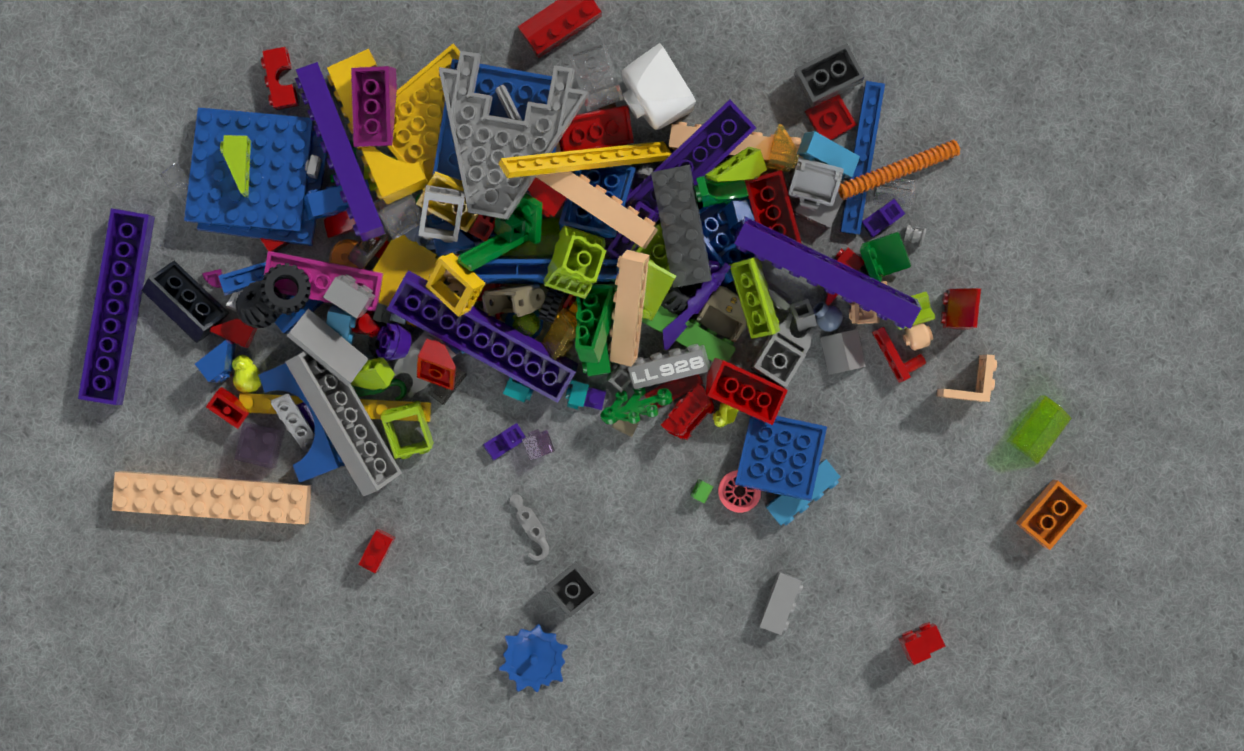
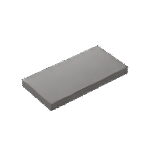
M309 309L287 334V337L347 386L351 384L368 360L366 356Z

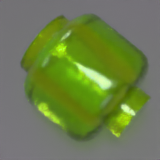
M533 312L520 317L515 314L512 317L515 320L512 323V327L525 336L532 337L541 327L539 325V317Z

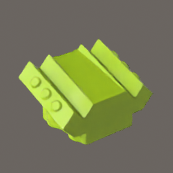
M564 225L559 233V240L555 244L552 260L547 267L548 273L544 278V286L585 299L591 290L592 284L597 281L607 251L604 250L605 238Z

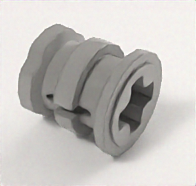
M907 225L903 241L909 240L913 244L917 242L921 247L926 234V228L919 230V227L915 226V228H912L911 225Z

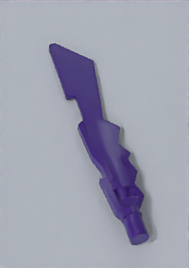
M725 262L718 271L711 273V281L702 282L701 287L696 289L695 296L687 300L688 308L662 330L665 350H668L686 329L687 325L685 323L693 314H698L708 301L710 294L713 291L716 292L725 279V274L731 268L728 263Z

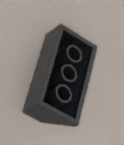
M175 260L150 276L141 290L196 343L207 337L211 333L210 329L219 325L229 314Z

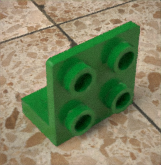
M899 232L862 243L860 253L869 276L880 282L883 276L911 267Z

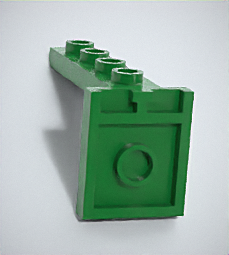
M525 193L513 211L526 220L524 237L509 243L499 235H496L461 254L458 257V263L469 271H473L528 240L534 244L541 242L542 202Z

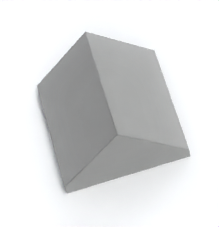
M858 329L820 338L828 375L866 367Z

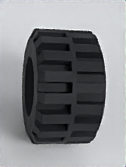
M285 263V265L277 264L276 267H271L264 274V278L261 281L262 299L273 312L276 311L280 315L282 313L291 315L293 312H299L308 303L311 284L309 277L305 275L304 270L298 269V266L294 264L293 266L289 265V263ZM281 279H290L295 282L298 288L296 296L289 300L278 298L274 293L276 282Z

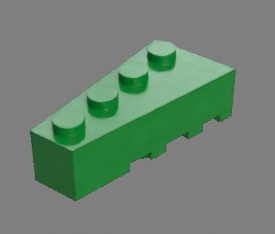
M592 284L591 290L585 299L577 296L575 349L581 362H600L612 324V312L616 305L613 302L616 292L614 286Z

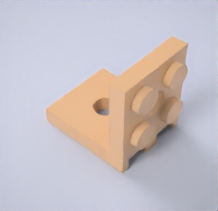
M979 355L975 392L937 389L936 397L990 402L991 391L995 387V379H992L993 371H996L997 368L995 355Z

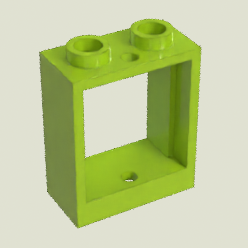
M420 401L382 412L380 417L395 459L400 457L401 459H407L412 454H425L432 449L434 442ZM417 414L425 441L400 447L392 421Z

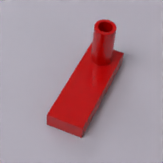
M881 327L872 332L898 382L911 378L909 373L926 364V360L921 354L903 363L885 328Z

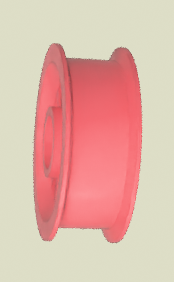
M735 470L722 478L718 487V495L722 504L727 509L738 513L747 512L753 509L759 502L761 490L744 487V494L736 496L734 490L738 485H735L733 478L737 477L738 470ZM730 480H731L732 483L734 484L733 486L730 485V484H728V482H729ZM726 486H728V487H730V488H732V489H731V490H726ZM748 492H753V496H751V495H749V494H747V493H748ZM746 496L751 498L749 502L746 500ZM741 499H743L746 504L742 505Z

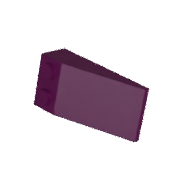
M390 66L351 68L354 147L392 146L397 92L396 68Z

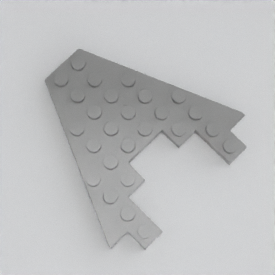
M460 51L457 70L439 67V73L468 212L508 220L537 175L507 178L499 166L500 159L552 153L589 96V92L572 89L575 69L554 65L547 105L528 102L524 121L490 116L492 96L474 93L481 55L479 53Z

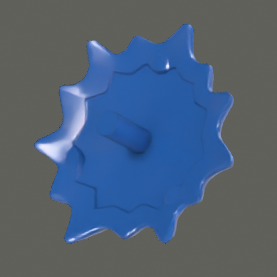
M538 624L531 631L520 629L516 636H505L508 648L503 653L506 662L499 667V671H506L509 674V680L516 682L517 692L527 686L532 687L535 692H538L541 684L549 686L552 680L563 682L561 668L565 664V660L562 657V653L568 646L558 643L555 633H544Z

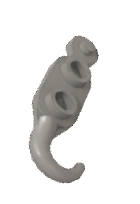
M514 494L510 498V504L518 510V521L530 539L538 543L542 548L541 555L534 556L532 553H528V556L534 561L544 560L549 553L544 528L534 511L523 505L522 496Z

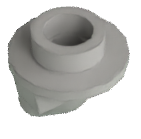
M653 162L642 163L641 166H637L635 174H638L637 178L645 179L650 175L653 169L649 168V166Z

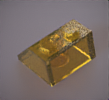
M778 124L775 129L766 167L789 172L797 165L799 154H796L797 148L781 124Z

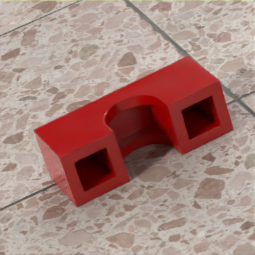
M280 47L262 51L261 64L263 69L266 68L267 76H264L266 87L270 88L271 94L268 95L270 106H273L276 110L299 106L296 87L293 84L281 85L279 83L281 72L292 69L288 49Z

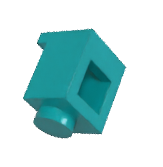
M510 377L503 394L525 403L526 399L530 401L534 390L519 381L514 382V379Z
M571 380L569 384H572V386L567 388L565 398L568 399L567 407L578 410L579 406L583 407L589 385Z

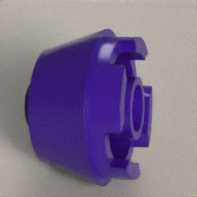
M387 323L386 327L382 326L377 336V340L380 341L379 349L376 350L377 355L386 361L405 358L411 346L410 332L397 323Z

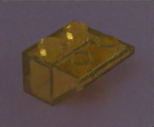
M563 308L558 313L542 341V345L555 361L560 356L564 357L574 345L573 340L576 337V314L567 308Z

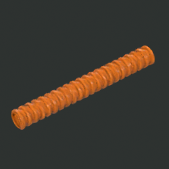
M953 139L950 142H945V144H940L924 152L914 154L913 157L909 156L902 159V161H897V163L894 162L891 165H886V167H881V169L878 168L870 173H865V175L855 177L854 180L850 179L843 182V184L840 183L838 193L843 200H846L848 197L851 198L853 195H858V193L861 194L864 191H869V189H874V187L884 185L885 182L889 183L896 180V178H901V176L905 177L907 174L910 175L912 172H917V170L920 171L923 168H928V166H933V164H938L960 155L959 144Z

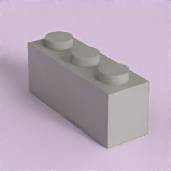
M778 571L759 621V627L782 635L783 631H787L790 622L787 620L790 613L793 614L796 607L794 600L796 595L799 596L803 588L800 579Z

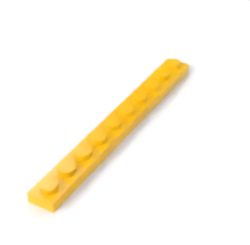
M664 141L507 157L500 159L499 166L507 178L658 162L664 161L672 153Z
M239 393V400L249 413L277 414L271 405V400L283 395ZM290 396L296 405L303 402L297 396ZM360 399L370 419H381L380 416L384 410L413 403L409 401ZM420 402L426 421L430 422L431 403ZM417 414L398 419L403 421H419Z

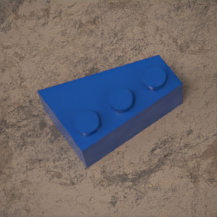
M365 179V183H366L367 188H368V190H369V193H370V195H371V191H370V188H369L368 180ZM330 186L321 191L319 189L308 191V194L303 197L308 220L334 216L349 208L348 203H343L339 192L343 191L341 186Z

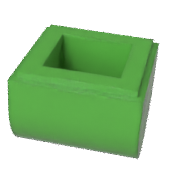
M699 479L690 495L705 504L714 486Z

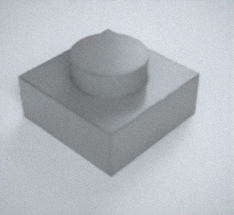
M311 155L310 160L306 162L305 171H307L310 178L318 179L322 163L319 156Z

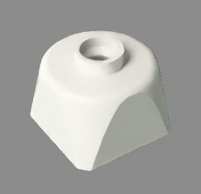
M660 43L622 70L621 76L628 90L622 95L637 119L643 116L653 129L659 130L694 111L696 100Z

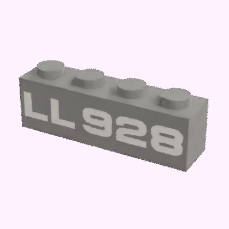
M693 344L685 350L680 351L677 348L670 350L669 354L662 355L661 353H656L644 360L643 357L637 358L632 367H628L634 389L708 372L710 364L705 346Z

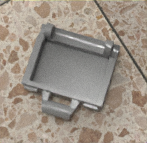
M798 157L788 195L795 198L800 197L801 208L816 211L821 203L831 207L834 205L844 169ZM804 199L815 201L816 203L805 201Z

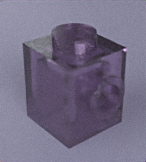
M539 429L528 433L529 437L522 439L530 461L555 451L547 430L539 432Z

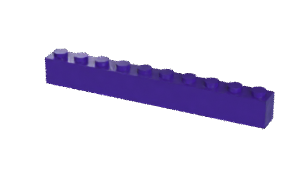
M318 62L296 69L298 77L295 78L299 89L303 88L302 99L305 105L309 104L310 109L307 110L311 121L315 120L317 124L314 126L317 137L321 136L323 139L320 142L324 153L328 152L330 158L326 160L330 170L334 169L336 172L333 178L337 186L341 185L343 191L339 193L343 203L347 202L349 205L346 211L350 220L354 218L356 224L352 226L356 236H361L364 242L385 234Z

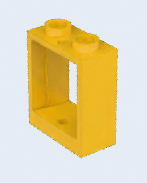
M453 253L446 256L442 255L437 259L435 269L429 274L426 287L459 317L471 311L486 283L473 271H469L460 265L458 257ZM446 269L466 287L461 298L441 281Z

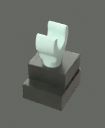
M380 303L377 304L373 320L383 323H390V320L405 325L406 320L388 311V306Z

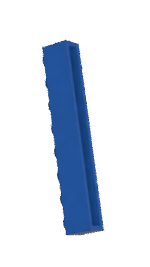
M493 259L473 270V272L486 284H544V278L548 273L547 267L552 259ZM604 259L597 281L593 284H615L616 276L619 273V268L617 267L618 260Z

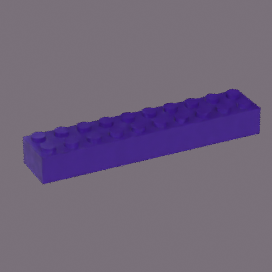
M729 99L653 172L690 165L694 185H697L698 177H705V174L713 170L756 127ZM651 174L628 194L625 208L628 209L631 206L635 209L639 202H642L659 214ZM605 238L604 250L609 248L615 238ZM606 251V254H607L612 260H617V259H618L617 257H615L614 255H612L610 252Z
M113 208L110 210L78 399L111 405H123L142 296L141 290L144 285L155 221L154 216Z
M744 216L734 236V244L737 245L736 248L746 253L748 250L754 253V257L761 261L769 260L772 262V266L781 270L785 268L794 277L799 278L802 276L807 279L806 282L816 287L817 285L824 287V290L829 294L835 295L837 293L848 303L856 302L860 304L859 307L867 312L872 310L883 320L889 318L895 321L894 324L902 329L905 327L911 329L922 309L917 299Z
M408 270L387 308L388 311L553 401L559 402L577 371V362L495 317L488 316L487 313L475 306L472 307L471 311L458 317L426 287L427 280Z

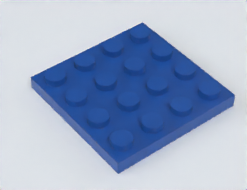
M750 416L735 485L812 501L827 426L777 416L773 425Z

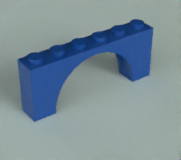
M285 363L259 374L258 376L265 393L275 390L290 392L299 397L312 414L315 425L312 446L304 458L293 464L299 483L345 466L287 364Z

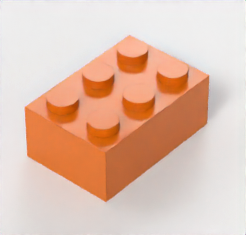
M1052 479L1018 519L1016 524L1044 548L1051 550L1088 505L1061 482Z

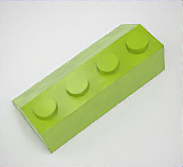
M752 257L730 264L751 339L779 332V320L774 311L773 301L769 294L768 283L765 280L760 260Z

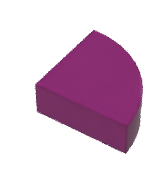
M222 269L202 273L207 283L213 287L222 288L218 277L223 274Z

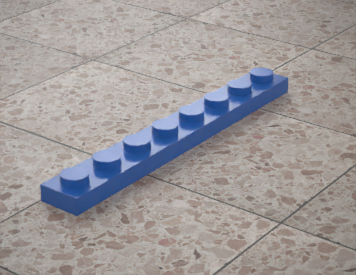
M865 82L853 152L860 156L853 177L849 178V180H854L855 177L865 175V173H870L885 88L883 83ZM867 191L861 194L858 193L856 196L853 195L851 198L848 197L845 200L840 232L860 235Z

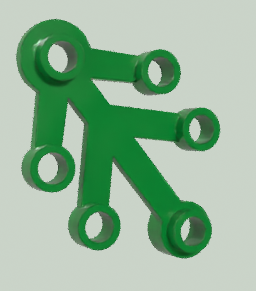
M645 387L633 388V396L625 406L620 407L622 403L628 400L626 391H618L615 394L616 400L613 405L605 408L600 413L601 420L609 425L616 423L618 420L635 424L640 421L639 414L655 417L658 415L657 406L650 404L657 402L662 406L669 405L673 400L672 394L668 389L662 388L658 390L657 395L639 401L641 396L646 393Z

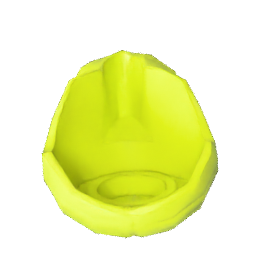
M239 355L232 362V367L235 370L233 384L242 393L254 392L261 386L258 376L260 372L248 356Z
M721 402L719 410L712 414V420L717 427H724L735 421L739 410Z

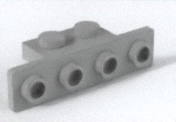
M285 394L271 400V405L275 409L278 418L284 422L287 431L291 432L302 450L308 452L312 446L315 432L290 395Z

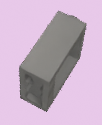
M426 185L418 236H422L425 239H442V241L447 243L457 242L465 198L464 191ZM429 200L458 205L454 231L425 227Z

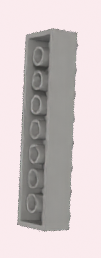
M302 351L285 361L363 496L378 491L402 474L351 384L345 385L306 351Z

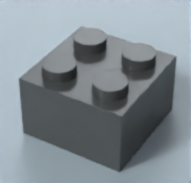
M576 561L546 585L548 592L569 617H572L600 594L599 588Z

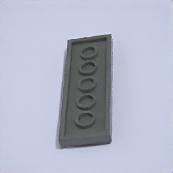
M690 165L651 172L670 273L676 275L672 283L673 288L711 281L712 277Z

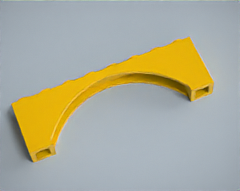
M369 49L327 67L329 75H327L328 81L331 86L334 85L336 88L334 95L337 101H341L343 107L340 109L344 117H348L350 121L347 125L351 134H353L351 68L378 67ZM374 146L357 147L358 150L363 151L364 155L361 158L366 167L369 166L371 170L368 175L372 183L376 182L378 188L375 191L380 200L383 199L386 204L421 190L428 184L419 162L412 164L395 160L383 154Z

